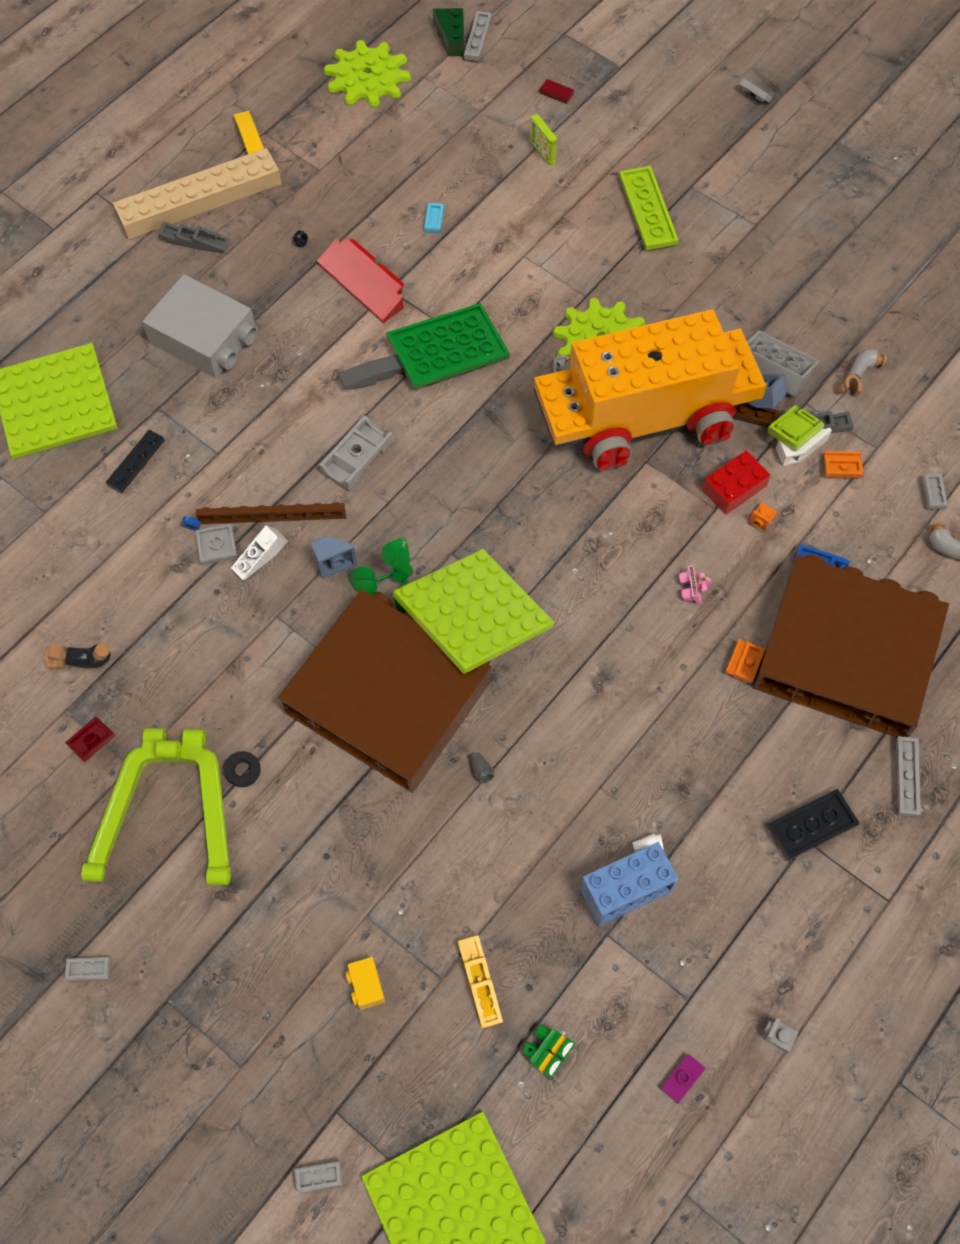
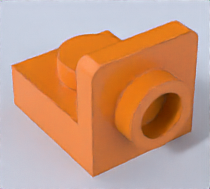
M761 502L758 508L753 511L749 522L757 528L766 530L778 511Z

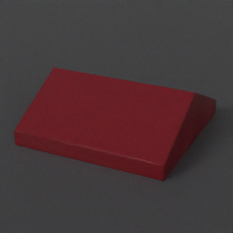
M94 717L65 743L83 762H86L116 735L98 717Z

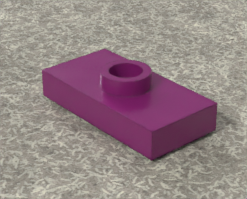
M687 1054L662 1086L661 1090L679 1104L706 1068L691 1055Z

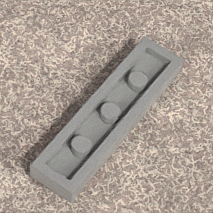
M476 12L465 49L464 59L480 60L492 13Z
M898 736L896 739L898 815L919 817L921 815L919 739Z

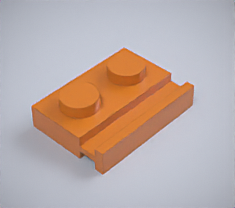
M824 451L825 477L862 478L861 452Z
M739 638L725 674L733 675L734 678L752 684L766 648L748 641H741L742 639Z

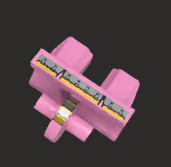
M693 565L688 566V571L680 573L679 578L682 585L691 584V588L682 589L684 601L695 600L696 604L702 603L700 588L702 592H707V587L712 584L711 578L705 577V573H700V578H698L697 571L694 570Z

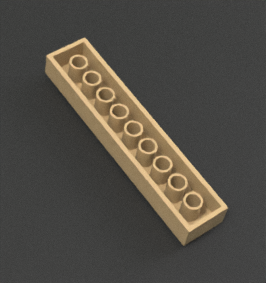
M265 148L113 202V205L128 239L161 228L164 221L173 224L281 185L282 183L279 169L268 149Z

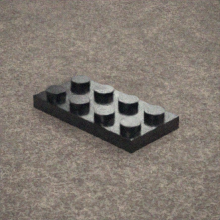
M836 789L768 823L767 827L786 859L790 861L859 826L860 823L840 791Z

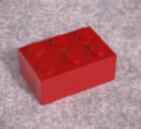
M746 450L706 477L702 490L726 515L767 487L771 475Z

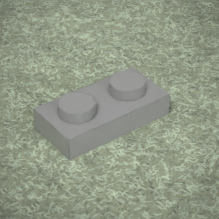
M742 79L740 84L744 86L743 90L750 95L753 92L756 94L755 98L761 102H764V100L767 102L771 101L773 96L750 81Z

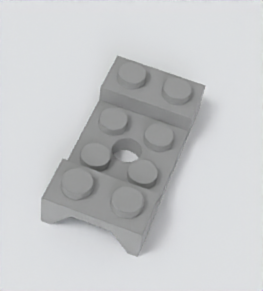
M364 415L319 464L321 473L347 490H350L360 479L361 472L379 452L383 453L394 441L393 433L391 431L384 433L379 430ZM355 448L361 449L359 453L352 452Z

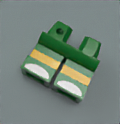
M540 1025L534 1036L543 1043L537 1048L531 1042H528L522 1053L530 1060L529 1064L547 1079L551 1080L573 1049L575 1042L564 1037L555 1028L550 1030L548 1027Z

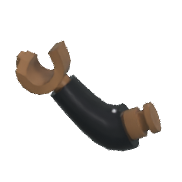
M104 643L96 644L91 648L68 647L67 651L66 646L50 644V647H47L46 652H44L43 660H45L46 667L51 669L62 668L64 660L65 665L94 669L104 666L109 661L111 654L109 647Z

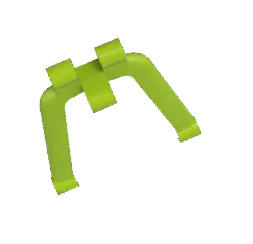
M144 728L142 746L131 750L124 759L88 855L87 863H84L82 866V881H104L105 866H107L108 859L145 766L151 763L171 762L199 766L209 859L206 883L207 885L229 886L231 869L229 867L219 762L216 755L211 750L205 748V729H184L183 743L181 745L178 740H167L165 728Z

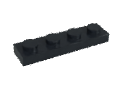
M149 429L106 481L107 486L122 494L164 443V437Z

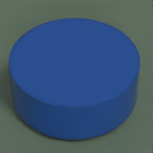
M184 516L181 525L189 530H199L201 524L198 519Z

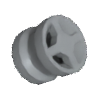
M565 355L557 356L554 359L553 373L561 371L569 357Z

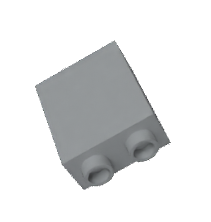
M185 274L142 321L150 344L216 379L224 369L229 370L235 365L238 352L245 344L251 345L258 334V327L255 325L251 308Z

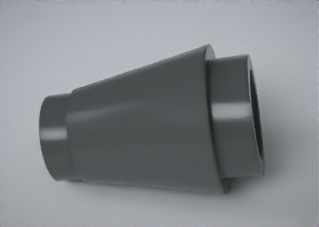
M480 753L473 754L470 760L476 779L480 783L491 781L495 776L494 769Z

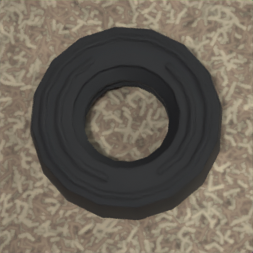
M246 751L232 754L226 760L224 766V774L227 780L232 785L240 788L254 784L261 772L257 757ZM239 763L249 764L250 771L247 775L238 776L235 773V768Z

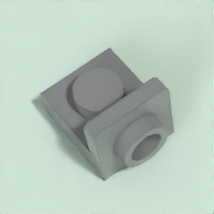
M778 1017L773 1022L769 1020L764 1029L766 1033L764 1040L789 1053L799 1032L781 1023V1019Z

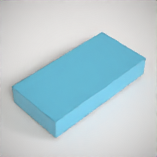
M428 203L424 232L441 233L444 204Z

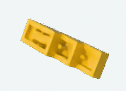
M249 111L233 114L247 153L251 154L264 149Z
M475 935L458 940L481 1027L485 1028L502 1023V1016L479 936Z

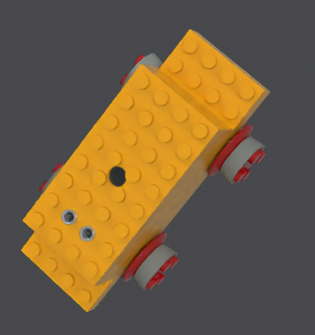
M714 309L572 342L571 356L565 361L561 371L534 377V392L554 448L557 449L585 442L584 454L593 459L595 467L600 469V471L626 465L627 460L632 455V449L629 446L630 442L686 428L691 433L697 434L698 441L703 443V445L728 440L730 434L736 428V424L732 419L735 414L734 405L762 399L767 386L742 329L723 332Z

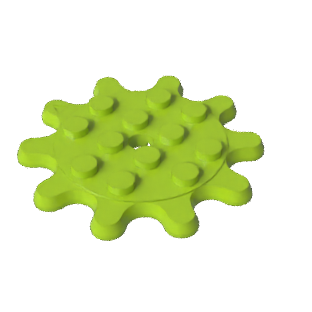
M359 40L355 45L356 49L354 51L347 52L343 49H337L334 57L339 62L333 65L328 64L324 67V74L335 78L334 81L328 84V92H345L344 102L347 105L355 104L358 99H366L369 106L377 107L380 104L379 99L383 95L399 98L401 91L396 85L400 82H409L412 79L409 71L399 69L407 63L406 56L404 54H388L390 46L386 42H382L376 48H369L363 40Z
M592 298L588 302V310L578 311L573 307L567 308L564 315L570 324L568 326H557L553 330L555 338L566 342V346L558 350L557 356L565 355L570 358L572 342L646 325V322L642 317L627 318L624 315L627 309L624 302H617L613 308L609 309L603 308L597 298Z

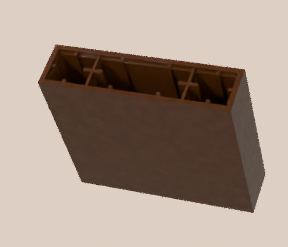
M797 555L753 689L896 738L898 736L909 737L919 721L949 603L940 601L936 594L929 591H918L915 593L903 589L897 581L892 579H880L878 581L866 577L861 570L855 567L847 566L841 569L826 564V561L817 555H806L805 557Z
M360 589L279 695L278 700L283 713L413 794L491 683L490 661L463 674L407 611L405 614H402L392 608L394 604L391 599L381 592L376 591L373 595H370Z

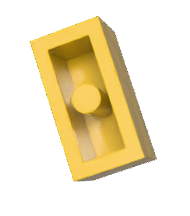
M373 957L348 964L349 971L346 972L348 983L354 986L355 992L351 993L354 1006L359 1005L360 1010L386 1003Z

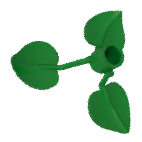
M405 537L390 541L382 548V558L387 565L392 566L393 571L391 573L375 578L374 571L367 566L357 567L350 573V583L357 592L362 589L373 595L377 591L375 582L393 576L395 581L403 582L401 587L408 583L407 578L413 574V568L410 565L409 548ZM394 598L397 610L405 614L406 610Z

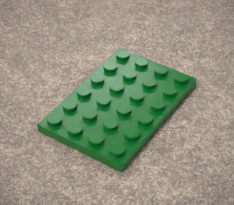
M481 303L386 332V337L414 389L510 358L507 347Z

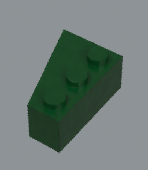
M463 8L433 9V24L438 30V35L443 41L448 56H464Z

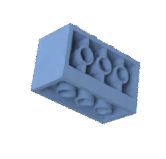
M657 842L583 876L580 892L598 927L672 893L679 879L660 843Z

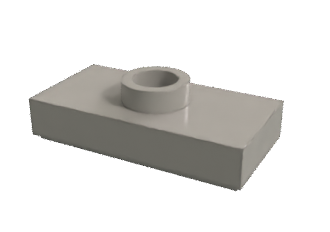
M924 474L922 482L927 508L946 509L948 503L942 474Z
M111 958L66 959L65 981L109 980Z
M340 1161L294 1169L297 1194L343 1186Z

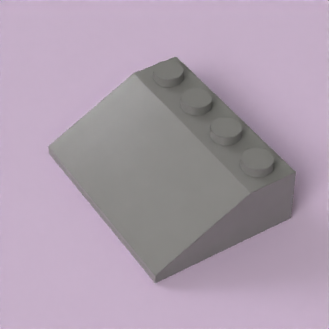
M760 330L747 340L761 374L785 375L787 395L796 396L820 363L815 358Z

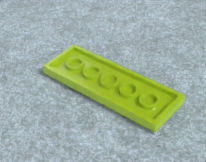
M651 166L619 171V178L645 250L678 245L679 239Z

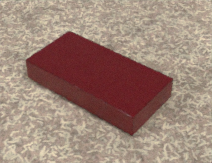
M546 79L540 87L539 93L567 104L574 95V89Z

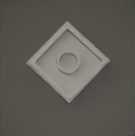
M232 523L195 530L201 565L238 558Z

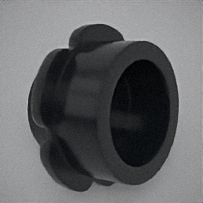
M298 230L293 235L295 245L299 247L307 244L308 235L304 231Z

